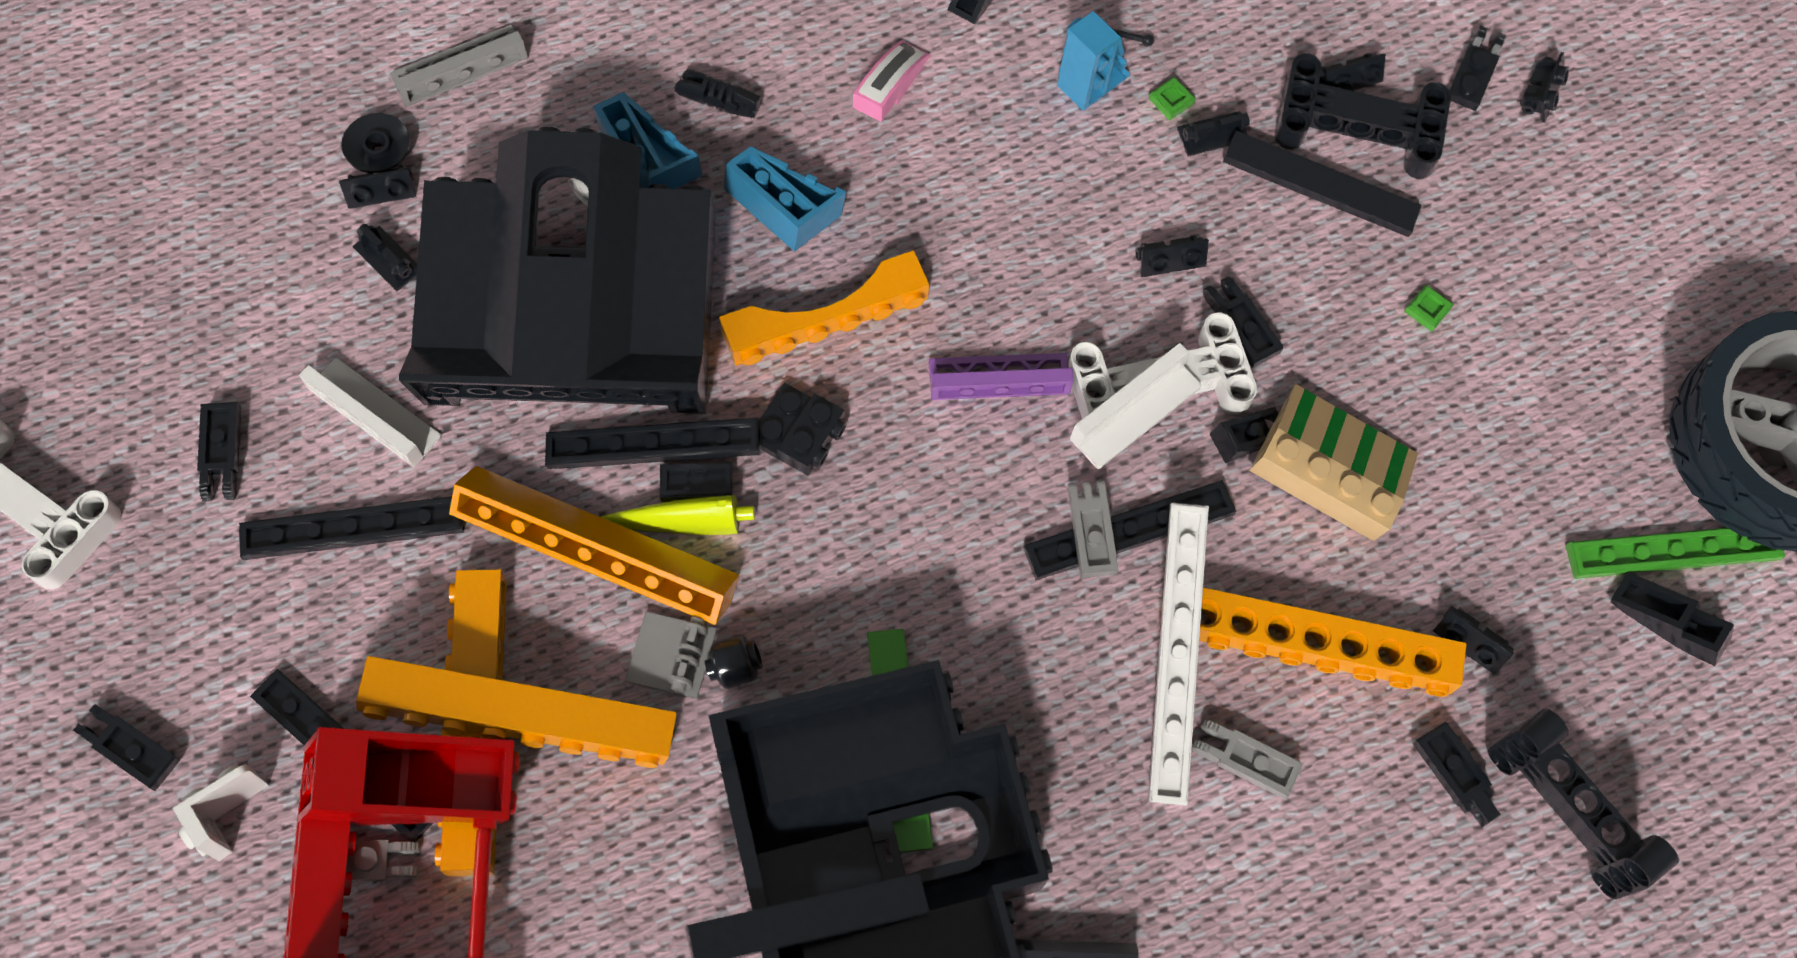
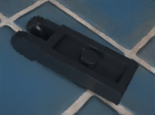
M1484 26L1479 27L1472 44H1469L1449 89L1451 102L1474 111L1478 109L1499 60L1500 56L1498 54L1506 38V35L1499 33L1491 45L1492 49L1490 52L1480 48L1479 46L1487 34V28Z
M1230 276L1220 280L1222 290L1230 300L1227 303L1215 287L1210 285L1203 289V296L1215 313L1227 314L1234 321L1248 363L1252 368L1282 352L1283 345L1249 296L1241 291Z
M238 402L200 405L197 471L200 473L199 492L203 502L213 500V475L223 474L222 493L225 500L236 499V473H239L241 405Z
M94 704L89 711L92 713V716L101 722H106L108 724L107 728L99 737L92 729L79 723L73 731L93 744L91 748L151 790L156 791L180 762V759L122 718L114 717Z

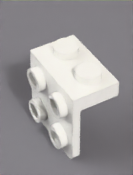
M246 764L241 766L234 765L222 771L218 775V780L209 786L196 788L188 792L182 798V802L172 808L183 826L178 829V833L189 849L195 847L202 856L209 855L217 861L233 853L215 820L268 787L269 785L265 778Z

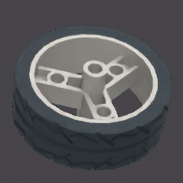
M1786 311L1769 313L1744 323L1723 339L1688 373L1677 390L1679 396L1674 397L1669 416L1670 442L1674 445V448H1671L1679 474L1692 495L1699 498L1698 502L1718 522L1738 535L1748 537L1747 539L1772 549L1797 552V491L1784 486L1767 474L1750 457L1742 442L1757 445L1760 456L1770 465L1783 466L1786 464L1797 486V404L1732 389L1733 380L1737 372L1748 369L1779 368L1797 372V312Z

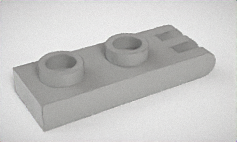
M1104 480L1096 481L1097 495H1092L1090 482H1082L1083 496H1078L1076 483H1068V496L1080 578L1117 575L1119 571Z

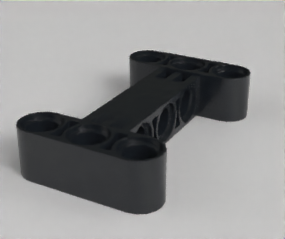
M1309 53L1299 54L1294 58L1285 80L1275 130V140L1281 147L1293 150L1301 146L1310 127L1406 149L1404 169L1409 176L1423 179L1432 173L1442 155L1451 101V93L1445 85L1438 82L1428 83L1423 87L1413 105L1320 84L1319 80L1322 69L1320 60Z
M1542 709L1515 727L1488 749L1490 759L1494 764L1498 762L1496 766L1502 773L1511 776L1519 771L1522 772L1596 859L1600 866L1592 871L1591 876L1598 887L1602 885L1600 889L1608 897L1619 899L1650 888L1679 863L1677 852L1662 837L1651 835L1642 839L1561 746L1560 742L1569 735L1564 721L1552 710ZM1548 765L1557 770L1559 781L1554 780L1549 775ZM1575 796L1584 802L1585 812L1580 811L1575 805ZM1602 828L1610 832L1612 844L1603 838Z

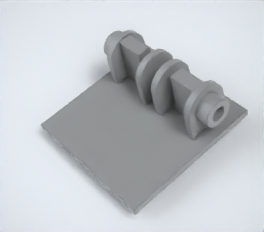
M645 612L625 682L697 699L706 670L705 660L709 659L710 647L713 645L717 628L704 625L705 621L697 617H691L689 622Z

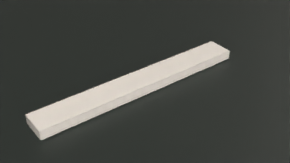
M1180 503L1170 504L1148 802L1188 805L1209 506Z

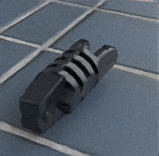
M691 69L684 71L683 79L677 81L674 87L676 94L686 97L703 105L707 103V106L716 107L720 111L724 109L729 114L755 118L759 111L761 100L759 95L739 85H731V82H722V79H714L713 76Z

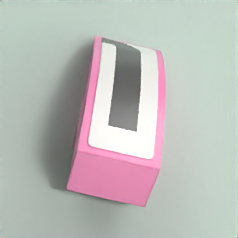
M903 40L898 42L883 55L853 93V108L882 122L894 103L898 104L929 59L930 54Z

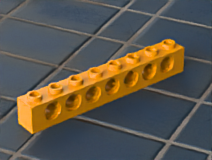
M1203 587L1201 612L1210 617L1212 624L1204 625L1200 623L1199 641L1207 642V646L1212 649L1228 650L1229 647L1243 650V654L1253 658H1263L1265 655L1279 657V661L1286 665L1312 664L1316 665L1318 671L1324 673H1338L1340 670L1353 673L1352 677L1361 681H1374L1375 678L1387 680L1390 686L1399 689H1410L1412 686L1426 689L1427 694L1437 697L1448 696L1462 686L1466 643ZM1232 620L1242 621L1246 625L1248 632L1242 633L1237 631L1232 625ZM1273 627L1280 630L1283 634V640L1272 638L1268 628ZM1305 635L1315 637L1320 647L1313 648L1309 646L1305 640ZM1341 643L1350 644L1355 649L1356 656L1346 654L1342 649ZM1378 650L1387 652L1391 657L1392 664L1383 662L1378 655ZM1415 658L1422 659L1427 664L1428 672L1422 671L1417 667Z

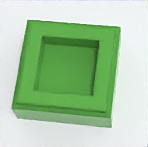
M1175 76L1149 95V100L1169 120H1172L1191 107L1196 100Z
M1426 284L1404 312L1433 332L1454 304Z

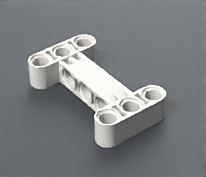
M1221 312L1213 313L1206 318L1198 337L1200 348L1188 351L1189 355L1184 367L1201 383L1200 390L1195 394L1215 390L1223 411L1233 416H1240L1249 409L1257 393V385L1234 321L1227 314ZM1210 331H1217L1223 337H1216ZM1090 342L1077 344L1072 349L1068 368L1073 370L1074 381L1072 389L1082 419L1161 357L1107 369L1099 347ZM1085 360L1092 366L1083 367L1077 361ZM1220 361H1227L1231 363L1234 368H1227L1223 366ZM1096 391L1099 394H1101L1102 397L1093 398L1089 396L1087 392ZM1231 392H1239L1245 399L1235 398Z
M0 419L1 459L14 444L15 436L12 429ZM0 463V511L39 539L24 556L21 565L22 570L27 577L45 589L59 588L66 583L117 527L121 520V511L113 501L98 490L84 492L67 510H64ZM101 507H104L103 511L98 516L93 517L96 510H98ZM78 535V537H77V539L75 540V542H73L72 544L68 545L69 540H70L73 536ZM51 563L49 570L41 574L43 568Z

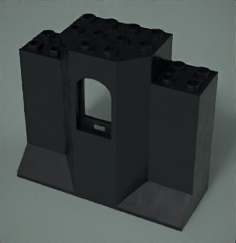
M541 127L539 131L527 130L500 141L498 146L496 183L485 178H473L471 182H458L451 177H437L435 181L424 180L412 341L409 353L399 373V382L424 405L460 406V399L663 405L668 406L671 413L706 414L716 212L711 190H705L704 187L697 185L685 186L684 189H670L669 186L663 184L649 185V169L642 147L603 133H597L589 128H578L575 132H566L554 127ZM559 177L575 178L587 186L589 197L585 248L536 246L539 192L547 181Z
M939 660L708 715L752 910L920 873L929 908V913L926 915L763 952V958H1027L1022 941L1015 942L1012 930L1013 925H1017V920L1011 900L1004 901L1040 892L1049 880L1048 874L1052 873L1053 870L1047 849L1041 850L1037 834L1041 833V825L1036 810L1030 811L1026 796L1031 794L1025 771L1019 772L1015 757L1020 756L1018 742L1014 733L1008 735L1006 724L961 734L960 731L964 730L960 710L958 707L952 708L950 694L954 693L951 676L948 670L942 671ZM950 808L961 809L970 816L975 824L978 835L977 848L972 856L965 860L905 874L893 826L894 822ZM889 840L894 860L886 863L881 844L882 841Z

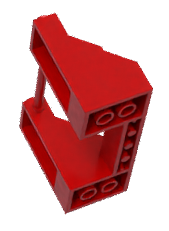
M318 727L304 746L283 958H345V953L338 952L340 937H346L349 922V913L342 912L343 897L350 896L352 888V872H346L347 856L354 855L356 832H350V826L440 822L473 823V829L477 830L468 958H484L492 845L491 830H497V824H502L509 820V814L515 813L517 803L516 791L511 790L512 775L517 774L519 767V752L514 751V740Z

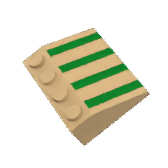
M1295 384L1249 471L1375 541L1392 527L1404 502L1418 453Z

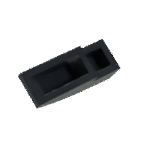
M1627 572L1611 598V603L1623 613L1675 647L1713 666H1716L1732 638L1733 623L1699 610V601L1630 572Z

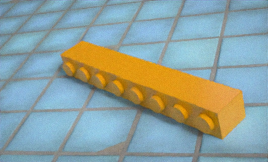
M478 466L473 467L454 484L449 512L452 516L689 615L703 619L713 625L717 624L732 602L740 574Z
M501 569L456 570L455 583H450L449 601L451 605H454V615L447 622V637L449 641H452V653L446 655L445 670L503 680L507 579ZM444 730L441 732L442 736L483 738L481 736L482 732L466 730L465 734H454ZM437 823L438 827H442L441 843H436L435 846L436 866H440V871L447 877L473 876L477 831L473 829V823ZM491 830L492 845L489 875H494L496 830Z
M367 656L356 699L357 711H363V716L374 720H386L387 716L402 718L404 724L414 727H426L427 723L442 725V730L454 734H465L466 730L482 732L481 736L486 739L505 740V737L521 739L520 743L522 745L533 748H542L544 744L559 746V751L567 754L579 755L582 754L583 750L595 752L598 758L607 761H619L620 757L634 759L636 765L647 768H656L658 764L664 765L667 761L677 713Z

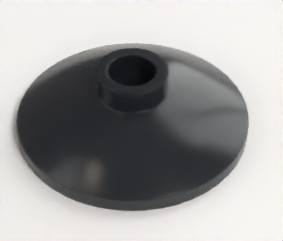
M372 113L356 119L347 127L342 137L341 147L345 159L355 169L366 173H381L391 170L404 160L410 148V136L406 126L398 118L385 113ZM383 146L380 150L373 151L375 147Z

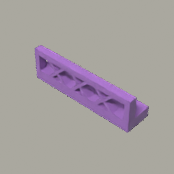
M1067 353L929 358L931 400L1070 394L1074 381L1073 370L1068 368ZM1047 363H1060L1059 369H1040ZM1010 365H1020L1025 369L1005 371ZM976 366H985L990 370L986 372H971ZM951 367L957 372L937 374V368Z

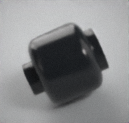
M738 635L713 644L710 647V658L705 660V668L711 681L718 680L723 688L731 689L754 681L758 676V669L763 668V663L755 641H748L745 636Z

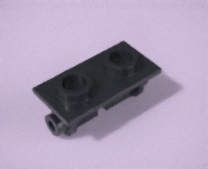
M1368 52L1361 57L1346 61L1344 66L1341 63L1328 67L1322 66L1319 83L1354 91L1383 82L1386 54L1372 55Z
M1560 52L1557 61L1551 57H1543L1542 60L1537 62L1530 79V84L1533 85L1527 86L1520 103L1523 113L1532 115L1534 112L1541 113L1542 122L1544 123L1550 110H1556L1559 101L1558 90L1560 86H1565L1568 80L1569 66H1565L1564 52Z
M1236 111L1177 126V130L1187 157L1229 146L1236 130L1247 134L1245 126L1250 124V119L1246 112Z
M403 165L399 166V168L377 174L368 173L356 176L350 174L347 179L339 180L348 209L416 197L412 184L413 175L411 168H404Z
M363 224L357 229L359 241L352 247L396 292L417 276V263L380 226L375 228L373 225Z
M1194 234L1190 235V237L1170 240V245H1166L1164 241L1150 244L1142 243L1141 247L1135 249L1136 259L1141 261V278L1206 267L1208 238L1203 239L1202 237H1196Z
M1451 605L1443 615L1444 618L1433 629V632L1441 638L1466 643L1465 655L1494 675L1514 654V648L1509 645L1510 641L1508 639H1503L1488 627L1483 631L1479 629L1480 622L1463 611L1462 607L1457 609Z

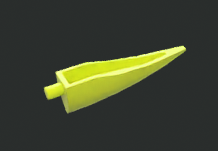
M729 495L651 504L601 517L631 530L689 535L738 534V521L755 520V507L738 506L736 496Z

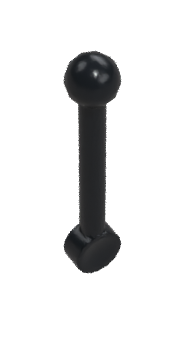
M1113 29L1120 37L1142 42L1146 47H1150L1154 43V37L1151 34L1142 36Z

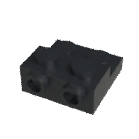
M784 382L759 420L760 449L809 476L814 467L820 469L829 454V450L826 448L832 439L839 440L847 426V422L844 421L845 410L815 393L811 397Z

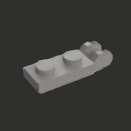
M1203 721L1201 726L1203 732L1208 736L1227 743L1224 750L1221 751L1206 742L1196 740L1191 748L1193 752L1212 762H1217V766L1285 800L1289 797L1303 764L1235 729L1231 731L1213 721Z
M356 840L354 855L347 856L346 872H352V881H387L388 878L418 877L417 867L411 865L389 867L390 853H401L402 855L420 853V843L391 842L389 840Z

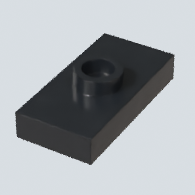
M732 462L660 464L661 502L733 495Z

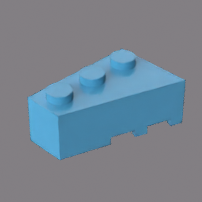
M1094 11L1083 19L1081 17L1075 19L1069 25L1057 86L1083 111L1130 77V73L1125 69L1127 61L1122 57L1125 52L1121 37Z
M624 92L593 106L598 126L603 134L642 147L649 169V185L663 184L669 186L670 189H676L703 176L699 155L692 149L688 150L683 146L669 130H664L647 111Z
M750 146L726 163L724 189L795 252L842 215L846 191L838 187L835 190L817 182V177L811 174H807L805 177L788 169L789 164Z

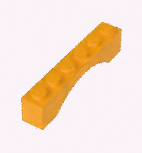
M913 250L881 261L874 274L861 288L834 304L803 312H780L749 306L720 316L721 333L734 365L744 364L749 366L761 361L763 356L775 352L777 354L788 353L798 344L807 341L810 343L820 342L828 334L842 330L843 332L854 330L861 322L870 319L876 321L883 320L889 317L893 311L902 308H917L925 300H928L929 283Z

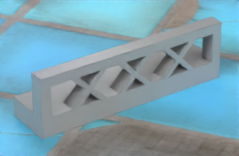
M511 24L392 71L390 76L405 107H409L528 59L519 32H515Z

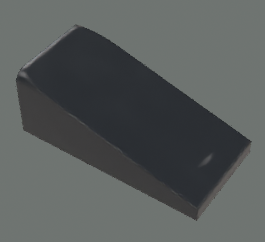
M1276 407L1221 422L1210 433L1225 463L1261 449L1270 431L1265 419L1273 423L1275 422L1279 414Z

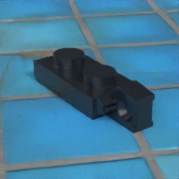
M1444 722L1412 743L1457 807L1460 806V809L1465 814L1470 811L1482 827L1501 815L1490 800L1494 796L1490 788L1492 783L1448 723Z

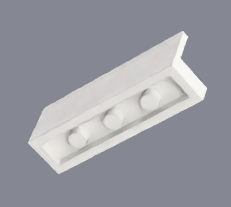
M1181 343L1074 426L1070 440L1097 469L1105 466L1200 390L1201 383L1184 367L1189 352Z
M338 358L334 359L321 374L308 365L299 375L311 392L413 468L441 439L440 433Z

